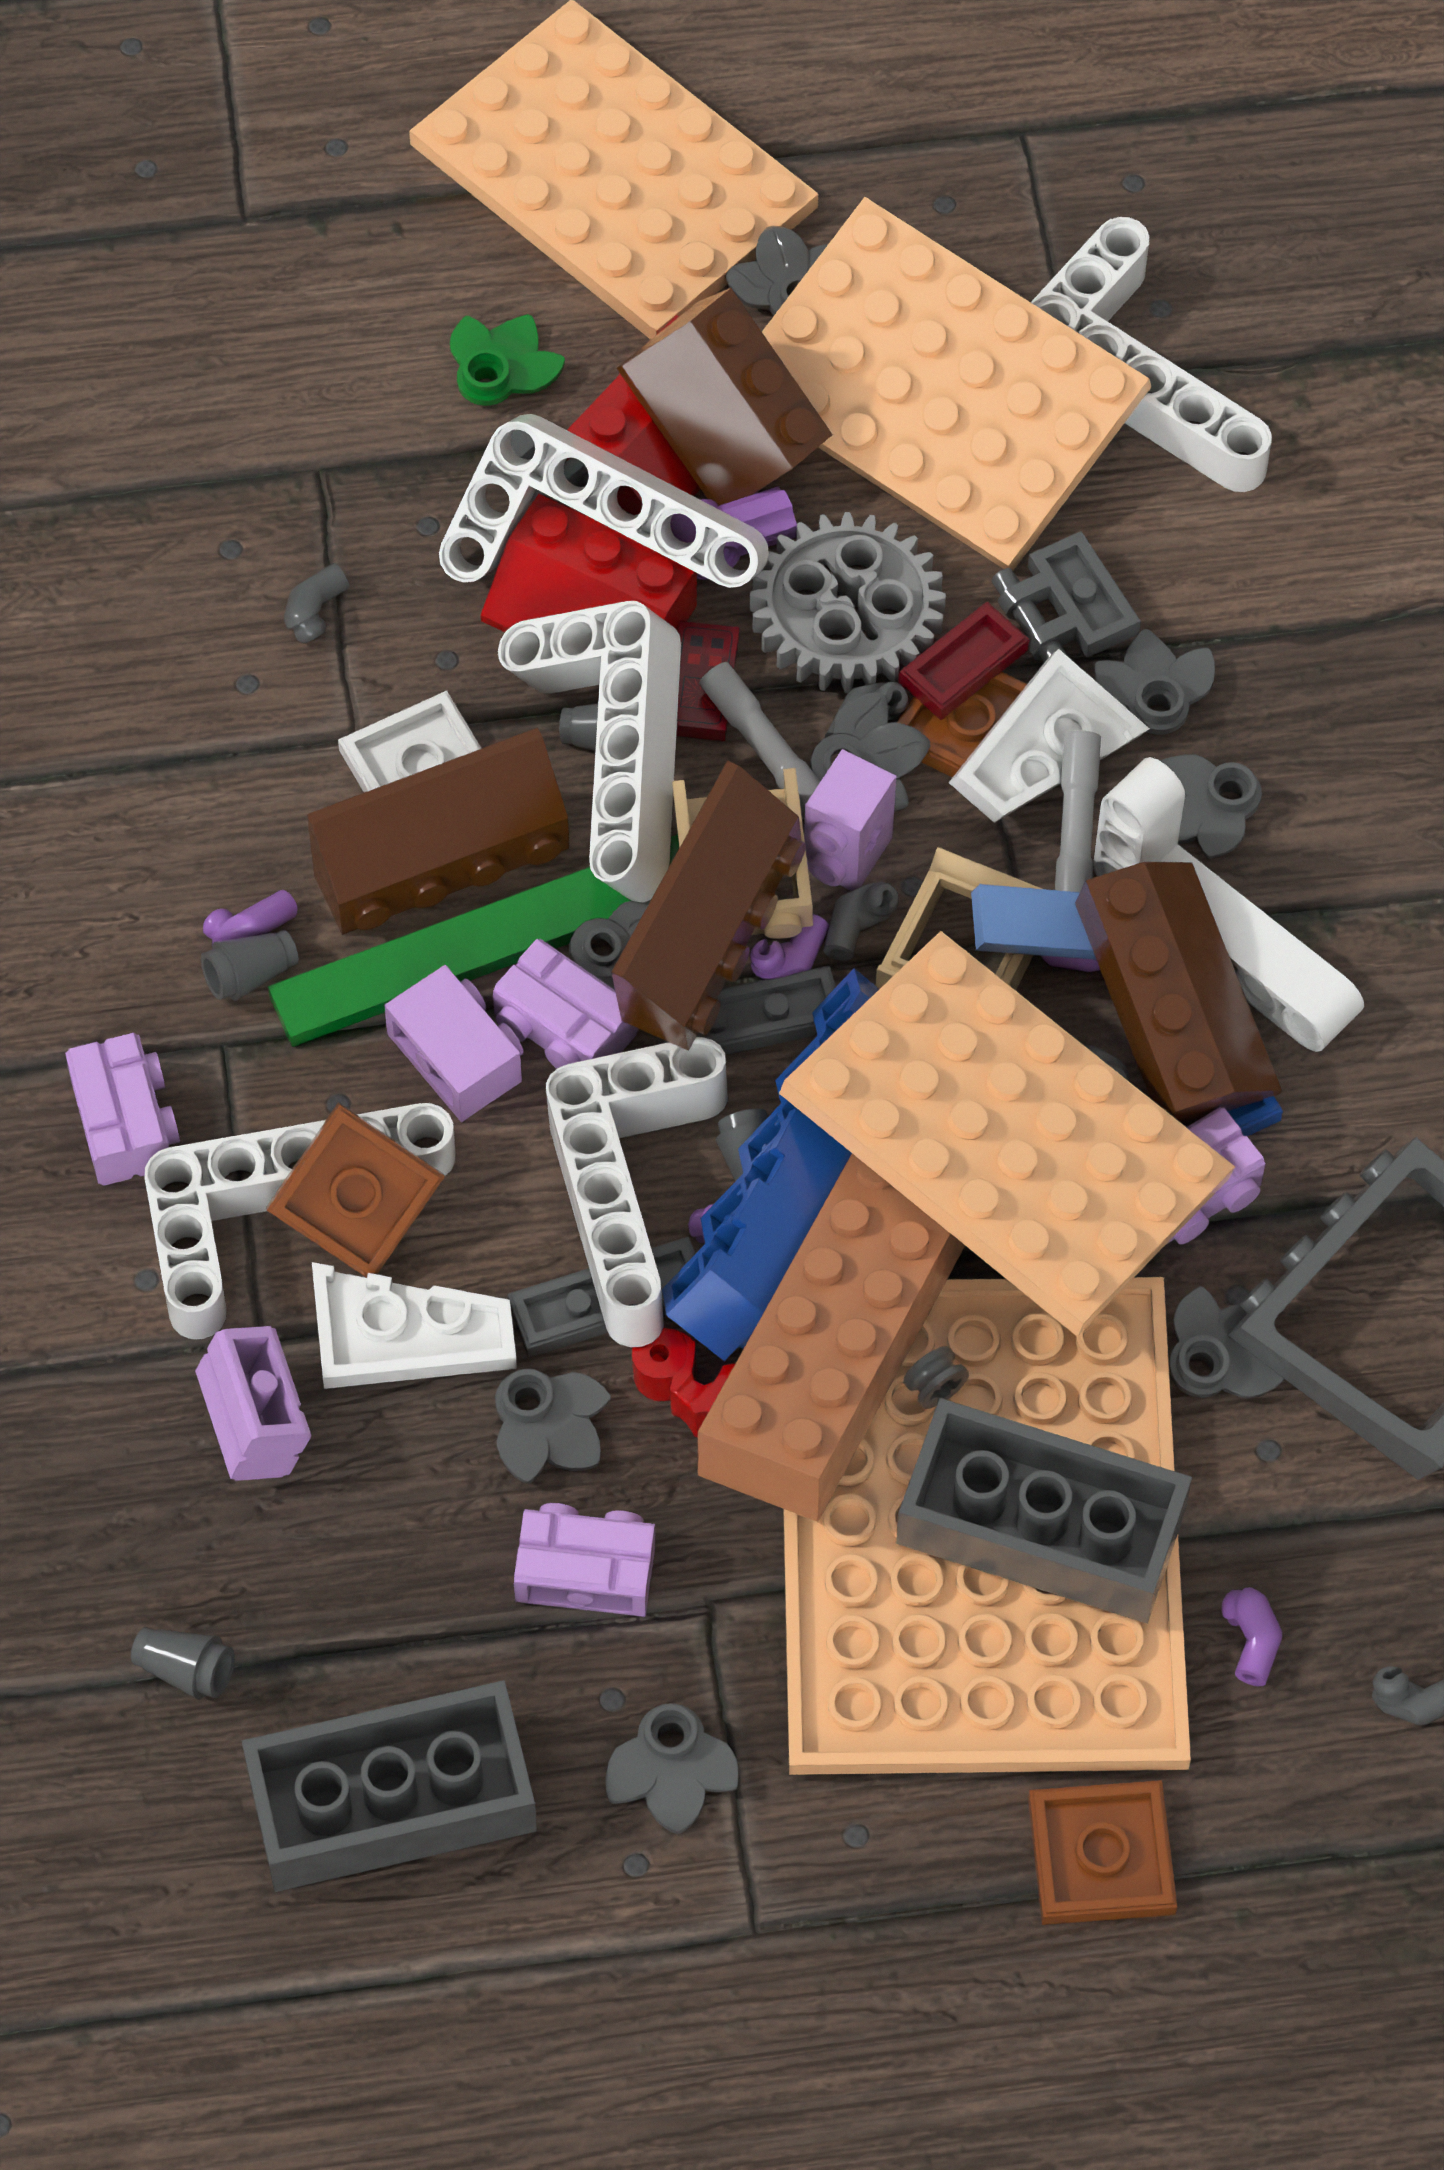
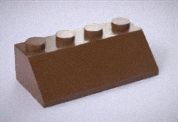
M538 727L307 814L314 877L342 935L356 929L370 930L376 928L393 915L414 907L428 908L441 902L448 894L472 885L478 887L489 885L501 878L506 872L527 864H544L557 857L561 851L569 849L568 815L543 737Z
M728 760L611 972L621 1021L688 1051L698 1033L706 1035L714 1025L721 1006V1001L717 998L727 980L735 982L741 975L749 956V947L746 946L755 927L764 929L769 923L778 900V896L774 892L784 875L792 877L795 874L806 849V843L801 839L799 816L743 768Z
M1141 862L1086 880L1075 905L1150 1099L1181 1124L1187 1125L1200 1120L1219 1107H1224L1226 1111H1230L1280 1094L1282 1091L1193 863Z

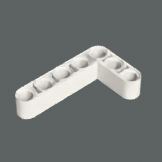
M1117 217L1108 220L1101 225L1031 303L1150 379L1151 388L1149 391L1152 393H1147L1125 424L1224 488L1234 492L1254 490L1262 484L1267 473L1272 438L1269 427L1260 418L1108 322L1144 281L1149 248L1148 231L1139 221L1130 217ZM1189 421L1199 422L1201 424H1192L1189 423ZM1235 452H1245L1250 455H1240Z
M533 414L520 415L500 426L492 435L445 534L439 551L441 566L445 573L454 580L464 583L474 582L485 576L499 565L508 538L524 516L537 489L722 586L729 588L740 587L749 582L761 572L769 556L768 544L764 536L754 527L556 424ZM514 430L525 431L532 437L535 443V453L532 459H523L514 453L510 441ZM567 458L579 459L587 467L589 479L585 487L574 486L567 480L564 475V464ZM488 484H497L506 490L510 501L507 512H497L489 506L485 496ZM620 486L633 487L639 492L643 504L640 514H628L621 509L617 501V493ZM680 513L686 515L693 521L696 526L694 542H682L673 535L670 527L673 514ZM463 537L473 538L481 544L484 550L482 565L470 564L463 558L460 550ZM734 541L742 544L747 549L750 555V564L747 570L733 569L727 564L723 552L726 542Z
M625 601L516 623L505 632L500 640L498 656L504 668L541 693L552 694L599 685L589 855L590 869L596 878L631 901L647 902L655 894L669 868L673 806L672 781H674L681 656L680 635L673 626L638 601Z
M1152 757L1145 758L1101 801L1093 862L1097 877L1141 862H1192L1247 1002L1307 1049L1315 1052L1322 1051L1363 1010L1364 1000L1360 992L1343 974L1178 845L1185 801L1184 787L1176 774L1166 764Z
M696 1037L689 1051L668 1042L567 1064L551 1073L546 1082L550 1132L606 1329L611 1338L620 1345L642 1347L652 1343L660 1336L664 1327L661 1280L619 1138L706 1120L717 1116L725 1108L728 1101L725 1052L715 1041L703 1037Z
M419 1103L357 1114L442 1172L445 1176L452 1170L455 1163L454 1126L449 1113L442 1107L432 1103ZM326 1120L169 1147L158 1151L149 1159L145 1167V1183L169 1319L173 1328L181 1336L189 1339H205L219 1331L226 1320V1303L211 1221L267 1211L266 1206L292 1170L287 1166L300 1159ZM424 1137H431L440 1141L437 1145L430 1148H420L413 1145L415 1141ZM237 1170H245L252 1173L251 1176L242 1181L225 1179L228 1174ZM172 1182H185L189 1184L188 1187L179 1192H166L162 1190V1188ZM184 1237H192L199 1240L194 1247L188 1249L172 1247L173 1243ZM193 1294H204L210 1297L204 1304L198 1306H187L181 1303L187 1296Z

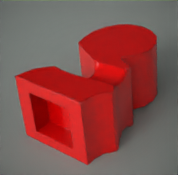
M663 1328L660 1336L652 1343L642 1347H632L633 1376L638 1391L646 1398L654 1401H671L672 1415L680 1417L688 1425L694 1437L698 1438V1430L735 1364L723 1365L716 1379L711 1383L703 1385L696 1381L697 1358L695 1341L685 1333Z

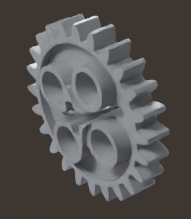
M845 512L841 526L835 527L832 526L825 514L820 515L819 530L814 532L804 523H797V541L780 534L777 537V553L769 551L767 563L761 572L753 578L752 590L754 591L750 592V611L754 612L752 629L754 633H762L761 649L763 652L777 650L776 667L779 669L796 663V681L800 683L812 673L818 674L819 687L823 691L830 685L833 678L841 679L845 693H849L852 690L854 679L862 678L865 685L876 683V676L881 673L890 681L899 682V664L901 663L906 667L919 656V652L923 653L934 644V635L941 634L942 613H945L946 593L941 592L942 572L932 571L933 554L931 552L917 555L918 538L915 535L899 542L897 541L898 524L892 523L883 532L875 530V516L869 515L862 527L854 526L850 512ZM822 564L827 565L833 574H830ZM863 565L867 569L854 570L849 566ZM801 590H811L816 593L812 595H802L797 592ZM884 609H891L899 613L889 615L883 614L879 611ZM863 629L872 640H869L865 636V634L863 633ZM836 634L845 636L847 638L842 640H832L830 638H827V636Z

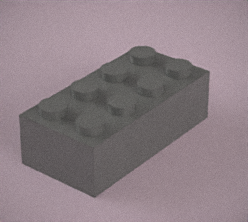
M939 1398L898 1513L896 1544L1148 1624L1186 1511L1192 1477Z
M505 1680L241 1740L274 1892L537 1831L535 1801Z

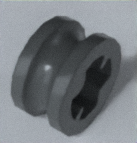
M948 1346L939 1347L923 1356L904 1376L903 1383L909 1390H919L918 1402L924 1409L936 1407L939 1398L946 1400L951 1398L969 1378V1371L965 1366L953 1364L955 1354Z

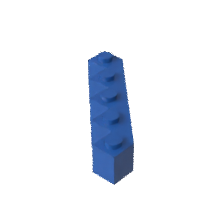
M855 968L812 1012L817 1037L775 1080L778 1094L784 1080L879 990L878 987ZM780 1094L781 1104L738 1148L743 1174L700 1218L705 1244L662 1289L666 1315L723 1361L738 1347L744 1349L852 1154Z

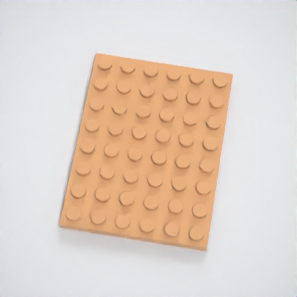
M1164 1277L1133 1278L1078 1336L1063 1326L1007 1279L947 1280L819 1521L816 1522L783 1509L789 1775L1189 1770L1191 1758L1178 1535L1148 1624L896 1544L898 1513L936 1407L924 1409L918 1402L919 1390H909L903 1383L907 1371L919 1359L939 1347L948 1346L955 1354L953 1364H962L969 1371L968 1380L957 1393L948 1399L949 1401L1175 1471Z

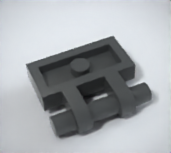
M1082 531L1029 554L1028 569L1032 573V577L1020 582L1011 568H1005L997 572L991 580L1000 594L998 603L1007 618L1016 619L1029 638V652L1034 659L1042 660L1044 663L1058 649L1068 656L1062 646L1073 640L1077 642L1088 658L1134 637L1140 632V619ZM1049 599L1060 616L1049 622L1045 621L1036 607L1038 603Z

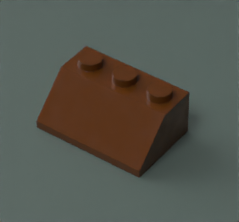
M732 288L695 303L616 368L705 496L717 502L718 506L754 494L793 469L833 435Z

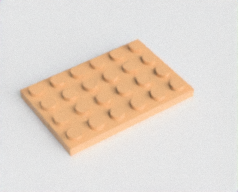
M569 0L409 131L411 146L650 340L675 315L680 317L698 301L715 295L728 284L726 273L738 263L755 261L758 239L767 227L780 226L792 230L818 208V193L574 0Z
M866 197L856 207L762 331L833 434L818 448L1001 568H1011L1013 571L1151 388L1148 377Z
M942 931L929 941L784 1080L779 1092L787 1101L1076 1336L1090 1324L1229 1180L1235 1168L1233 1164Z

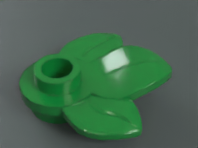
M529 314L506 321L490 331L475 318L465 316L451 334L450 352L459 364L457 371L459 392L465 399L477 405H495L506 400L512 393L532 394L546 389L557 380L565 365L564 356L554 352L538 351V332L534 318ZM485 378L494 380L492 382H479V380Z

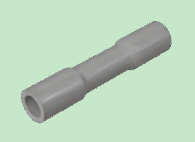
M728 662L718 664L702 677L699 685L729 724L737 728L773 774L776 784L780 789H784L783 769L796 768L801 816L805 821V804L821 781L807 763L797 757L761 710L759 701Z
M1070 731L1064 734L1061 787L1064 793L1060 855L1056 861L1055 890L1080 892L1085 881L1093 878L1091 844L1094 796L1098 789L1101 736L1090 731Z

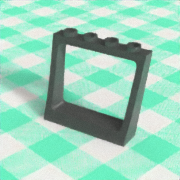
M1415 1137L1403 1145L1394 1156L1387 1149L1383 1150L1364 1168L1359 1176L1367 1185L1355 1198L1346 1191L1325 1210L1320 1219L1328 1227L1315 1241L1306 1234L1287 1251L1280 1260V1263L1287 1271L1274 1285L1265 1278L1249 1292L1239 1304L1247 1312V1315L1234 1327L1228 1336L1419 1480L1444 1466V1402L1418 1430L1322 1365L1279 1334L1275 1328L1277 1316L1405 1177L1415 1180L1444 1207V1161Z

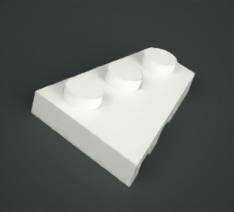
M1058 649L1045 661L948 783L995 823L1061 784L1065 733L1070 731H1090L1101 736V760L1137 739L1150 728Z
M312 1262L324 1389L517 1369L510 1300L435 1285L429 1290L392 1283V1277L368 1273L367 1278L335 1272L334 1266Z

